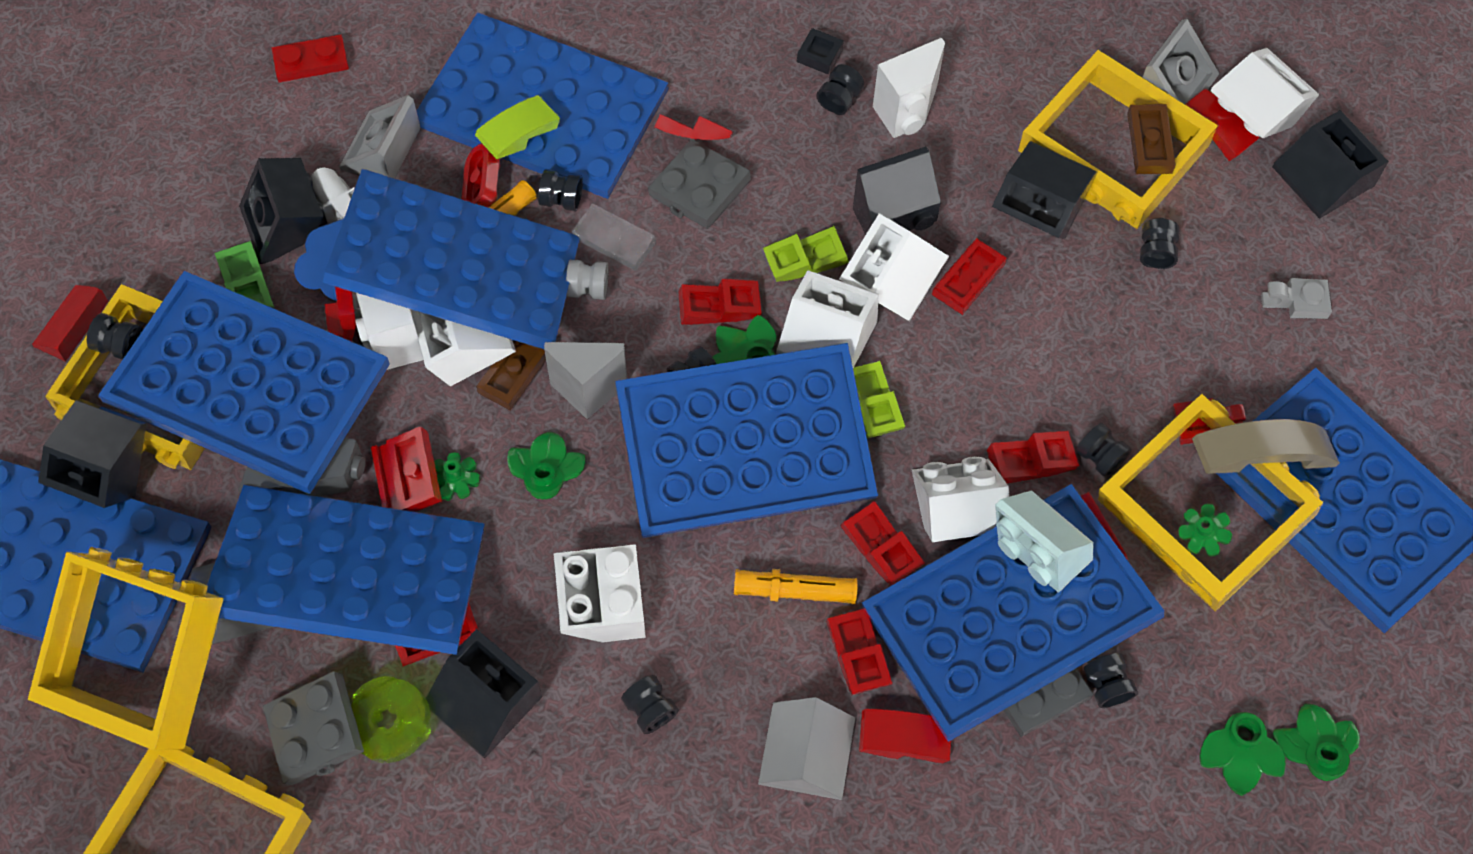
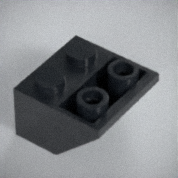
M1339 110L1309 128L1274 162L1272 167L1320 219L1373 188L1389 161L1349 118Z
M1030 141L1007 173L992 207L1057 238L1066 239L1097 175V171Z
M83 399L76 400L43 445L38 483L103 508L135 498L147 423Z
M476 629L458 647L457 655L451 654L446 660L423 705L485 759L542 698L539 682Z

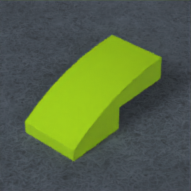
M536 95L513 105L487 121L476 130L475 136L496 159L525 150L529 138L557 129L560 117L539 95Z
M834 226L802 240L795 234L763 248L776 282L804 277L807 271L819 273L849 263Z
M877 361L854 367V377L866 437L871 438L904 429L905 424L894 391L890 392L881 362Z

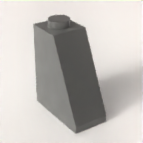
M344 438L311 494L249 467L245 471L238 491L241 493L243 485L317 497L348 492L352 488L354 479L359 480L362 477L365 468V457L362 456L357 440Z

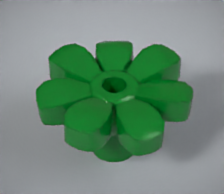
M450 453L447 456L446 462L442 459L434 461L442 499L450 501L455 492L459 499L467 498L470 496L468 486H479L480 475L473 472L477 464L472 457H467L461 462L459 453Z
M1204 504L1201 507V514H1198L1192 508L1184 513V519L1189 525H1181L1179 527V537L1182 540L1191 539L1187 546L1188 551L1198 554L1204 547L1207 555L1212 557L1220 552L1218 542L1225 545L1231 542L1232 532L1224 529L1229 526L1230 518L1225 512L1215 516L1214 505Z

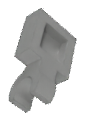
M1290 278L1287 285L1283 282H1269L1267 284L1268 292H1262L1261 294L1263 308H1289L1290 318L1328 319L1332 313L1328 280Z

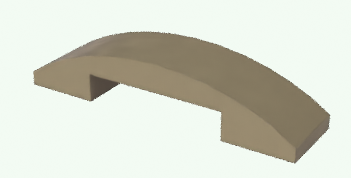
M1273 419L1245 422L1209 430L1192 438L1206 474L1240 472L1246 465L1258 463L1301 461L1304 469L1330 468L1340 464L1326 430L1317 424L1307 421Z

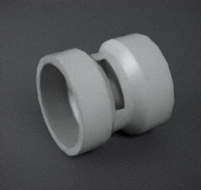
M570 259L566 281H569L567 297L579 298L581 295L590 294L593 299L605 300L608 285V263L595 262L592 266H589L581 260Z

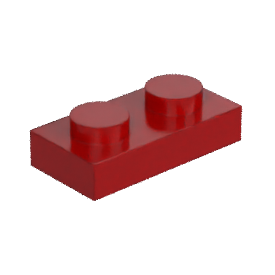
M342 34L271 47L276 77L279 83L349 70Z

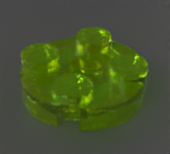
M389 676L374 678L358 688L351 698L353 700L351 707L364 750L361 754L374 762L392 763L405 759L414 753L430 736L431 727L429 723L431 716L428 702L418 688L405 680ZM388 709L390 713L397 714V718L391 728L387 729L385 726L378 727V722L383 720L382 712Z

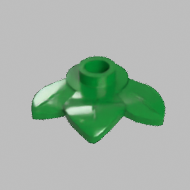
M760 315L753 318L746 332L727 326H718L716 328V345L719 353L712 356L716 364L775 355L773 351L777 338L775 330Z
M546 432L534 439L530 449L521 447L510 448L507 461L511 474L524 480L527 491L533 497L545 500L556 496L563 482L577 478L582 473L585 467V454L579 452L566 453V445L563 438L555 432Z
M1309 703L1304 704L1299 710L1296 722L1297 728H1280L1273 731L1274 741L1281 746L1285 757L1292 762L1307 764L1312 775L1323 781H1333L1347 772L1350 764L1349 756L1358 749L1360 743L1358 729L1352 721L1345 720L1335 723L1331 715L1324 708ZM1322 755H1327L1334 760H1327Z
M1248 712L1232 715L1227 720L1224 729L1209 733L1203 741L1199 755L1202 767L1222 768V773L1228 786L1239 796H1244L1254 789L1262 773L1269 776L1282 777L1285 772V755L1281 746L1267 737V730L1262 720ZM1238 729H1247L1251 733V740L1241 739L1238 735Z

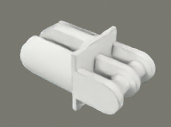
M325 167L317 169L311 176L313 191L317 202L322 204L327 223L330 224L344 219L355 188L350 189L334 170Z

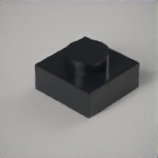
M811 28L797 53V63L829 75L843 50L844 40Z

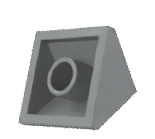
M1188 19L1181 20L1146 66L1143 78L1185 104L1203 89L1208 90L1218 77L1219 72Z
M406 95L370 110L339 168L360 175L362 169H366L395 179L420 130L414 99Z
M545 342L544 350L550 385L586 419L617 394L615 381L627 379L624 343Z
M817 697L773 703L758 785L842 800L855 717Z

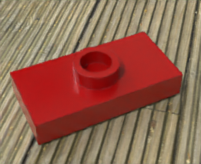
M976 238L936 284L932 295L963 315L1004 267L1007 257Z

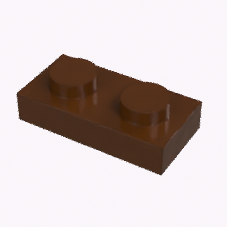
M1167 104L1130 105L1127 115L1135 174H1173L1176 165Z
M513 340L516 352L492 364L476 386L478 394L510 411L546 361L544 349Z

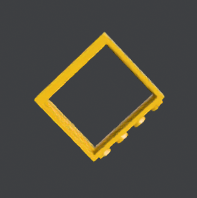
M1097 50L1023 131L1018 151L1022 153L1027 144L1032 141L1097 171V175L1085 199L1093 204H1099L1112 212L1118 221L1122 219L1138 229L1209 147L1218 125ZM1089 83L1127 107H1130V105L1167 104L1171 135L1187 144L1175 158L1176 166L1173 174H1161L1142 197L1044 134Z
M121 284L102 313L116 317L120 323L125 321L131 322L134 318L148 324L163 301ZM87 335L45 396L56 411L54 415L60 420L63 419L73 403L83 394L110 353L109 351L100 353L89 349L86 340ZM145 431L142 453L145 450L154 454L160 463L169 468L176 469L180 465L192 470L205 448L184 438L178 445Z
M1201 394L1099 489L1098 501L1216 612L1318 514L1323 502L1319 499V492L1309 482L1305 480L1300 482L1289 472V466L1286 462L1251 464L1299 509L1222 582L1123 490L1128 483L1198 418L1212 430L1235 424L1228 418L1229 413L1222 404L1216 400L1209 401Z
M90 547L88 553L66 552L27 700L154 751L184 749L224 598L207 593L208 586L203 583L190 580H182L181 583L174 581V573L159 569H149V572L142 570L143 563L128 558H117V561L111 559L112 552L105 549ZM101 573L186 603L156 719L72 686Z
M186 745L184 749L160 751L148 749L83 854L112 853L167 762L284 819L264 854H293L309 827L311 820L302 810L305 805L301 801L285 793H282L278 799L266 793L268 787L251 776L245 775L243 780L229 775L231 768L214 758L209 757L206 762L192 757L195 751Z

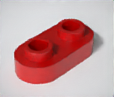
M483 144L474 147L466 159L461 199L488 208L497 200L500 158L496 159Z

